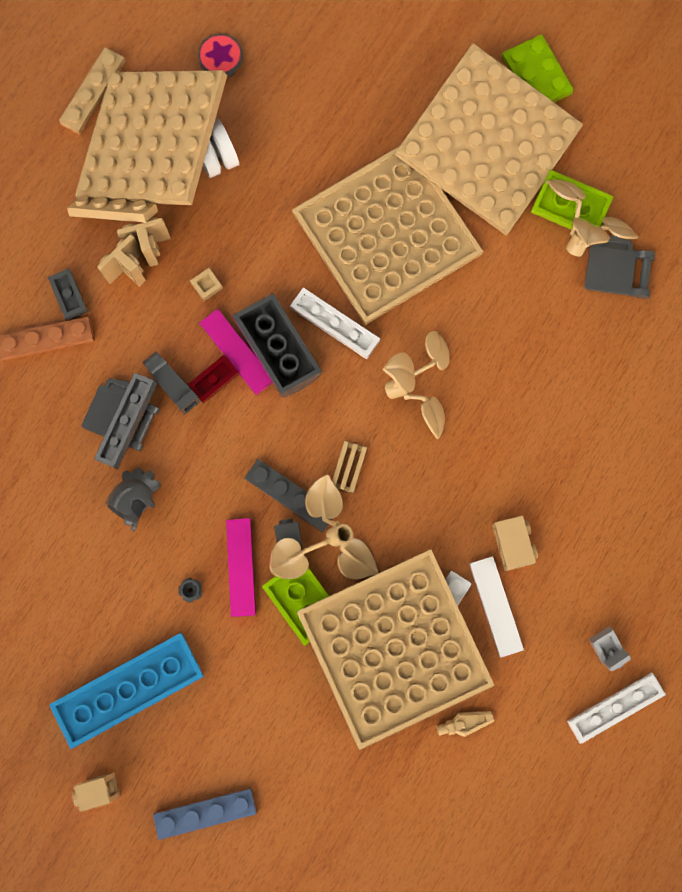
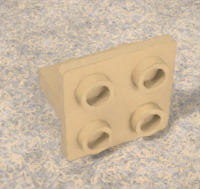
M150 218L146 223L137 225L127 224L122 229L117 230L120 240L125 237L127 238L130 234L135 237L150 267L159 265L157 256H161L157 242L170 239V234L163 218Z
M131 234L127 238H122L118 242L116 249L112 253L106 254L100 260L97 267L109 284L115 281L123 272L139 287L146 281L142 275L144 270L139 266L140 263L137 260L142 254V250L135 237Z

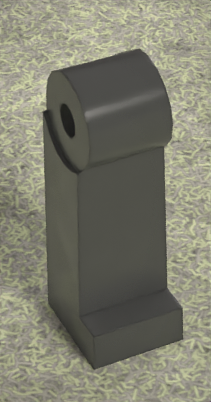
M154 352L142 362L184 415L201 402L199 397L186 385L158 352Z

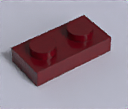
M223 355L187 385L204 404L235 379L239 372Z

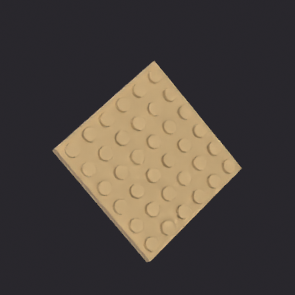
M473 43L398 148L395 155L500 232L507 235L546 180L549 171L557 164L583 124Z
M223 70L112 72L75 197L88 196V198L93 199L105 197L107 200L126 199V201L133 202L144 200L147 203L192 205L227 74Z
M399 147L292 209L295 218L365 325L483 254V250L441 188L395 155Z
M431 549L297 611L359 750L495 686Z

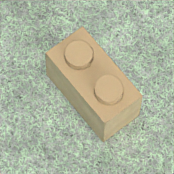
M519 516L495 522L492 525L504 572L536 563L535 558H538L535 544L530 543L529 535H531V528L528 520L524 521V517Z
M115 772L85 780L75 785V791L72 792L73 802L75 806H79L80 812L109 804L120 797Z

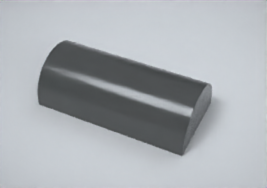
M274 293L232 315L281 397H287L299 392L321 375L320 367Z

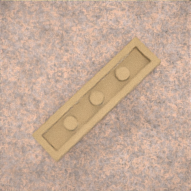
M104 48L59 120L61 125L78 134L82 133L104 97L112 72H120L126 61L123 56Z
M88 196L77 197L67 207L69 216L146 223L158 212L156 203H147L144 200L133 202L126 201V199L107 200L105 197L93 199L88 198Z

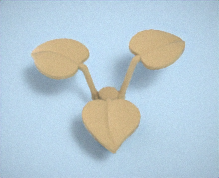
M553 179L546 181L545 184H549L551 189L559 196L575 201L577 204L575 218L572 222L573 228L570 232L572 237L566 246V250L572 255L582 257L588 246L608 242L610 237L605 230H609L613 235L620 238L638 239L639 236L633 229L618 218H603L602 221L605 225L601 227L579 218L582 205L581 199L586 197L584 192L575 184L565 180Z
M431 331L425 339L427 353L432 359L429 364L414 371L411 358L406 353L401 352L394 355L387 362L383 371L393 379L385 384L388 397L395 399L404 396L405 400H422L421 412L423 418L435 438L439 439L445 424V413L441 403L434 396L428 399L426 396L410 394L415 388L416 375L435 364L440 370H444L449 364L450 354L445 340L437 331Z
M329 475L319 478L309 488L305 498V506L310 516L314 518L322 516L323 522L333 527L327 531L326 540L301 550L300 544L294 539L285 538L278 541L271 552L269 566L271 572L282 579L300 577L309 567V562L303 554L330 544L335 547L340 546L339 549L342 553L338 556L337 564L340 572L346 578L357 580L378 574L377 565L370 550L361 540L353 538L351 527L347 524L340 525L338 521L330 520L337 517L342 511V497Z

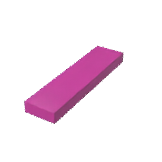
M218 309L199 322L256 396L273 384L260 361Z
M251 519L226 520L231 617L255 616Z

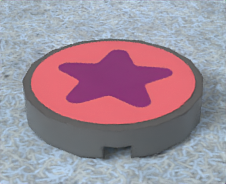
M215 34L202 42L199 47L198 58L200 66L204 71L223 70L227 77H230L241 67L243 53L240 44L235 38L227 34Z

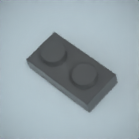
M69 268L48 277L64 318L67 321L88 312Z

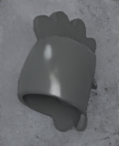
M140 468L134 469L132 473L127 470L124 471L122 474L123 481L111 491L105 503L112 512L124 519L127 526L131 525V531L136 530L139 519L146 508H155V503L152 500L153 494L161 487V483L158 480H154L155 475L152 471H147L144 474V471Z

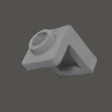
M607 627L589 639L600 662L610 671L621 668L626 662L631 660L629 653L622 648L612 628Z

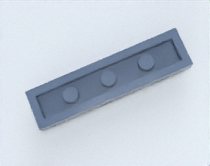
M249 788L154 813L153 818L158 840L256 815L257 811L252 789Z

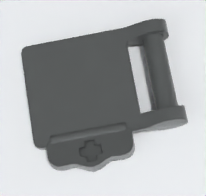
M615 235L609 236L610 239L606 243L590 246L584 289L632 296L640 299L650 298L651 291L648 290L651 264L652 261H655V252L632 250L633 243L631 240L622 239ZM636 259L643 260L639 288H632Z
M109 378L105 386L100 385L84 418L82 427L104 437L129 382ZM148 403L138 430L128 447L140 452L142 451L144 437L154 415H158L160 408Z

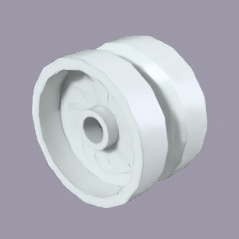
M219 118L215 119L203 163L209 178L221 173L218 158H220L223 166L228 170L239 165L234 147Z

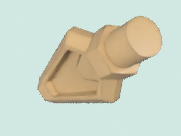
M491 711L460 712L452 720L445 721V724L438 725L436 728L439 736L456 733L465 737L493 723L494 718Z

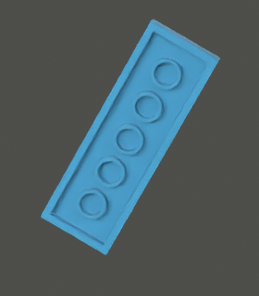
M179 633L49 704L70 749H73L203 678L204 674L183 633Z

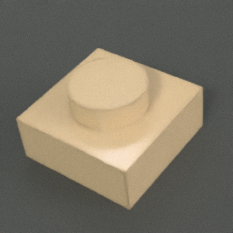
M210 268L190 280L203 301H206L223 289Z

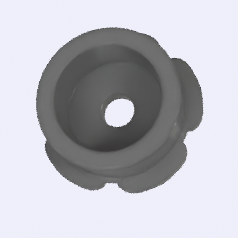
M187 578L179 587V595L186 602L198 600L202 596V585L196 579Z

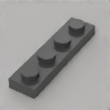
M134 373L97 451L95 460L115 469L119 468L158 384L156 381Z
M257 459L244 479L321 532H324L329 524L323 522L322 516L314 518L309 515L305 506L307 492Z

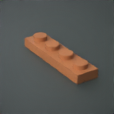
M89 317L0 335V358L4 361L94 341L91 320Z

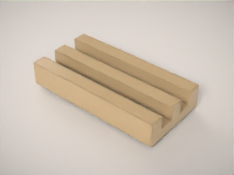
M344 441L332 480L337 489L354 494L367 447H361ZM349 448L352 450L340 485L337 484L347 449ZM356 451H359L361 453L350 487H347L346 483Z

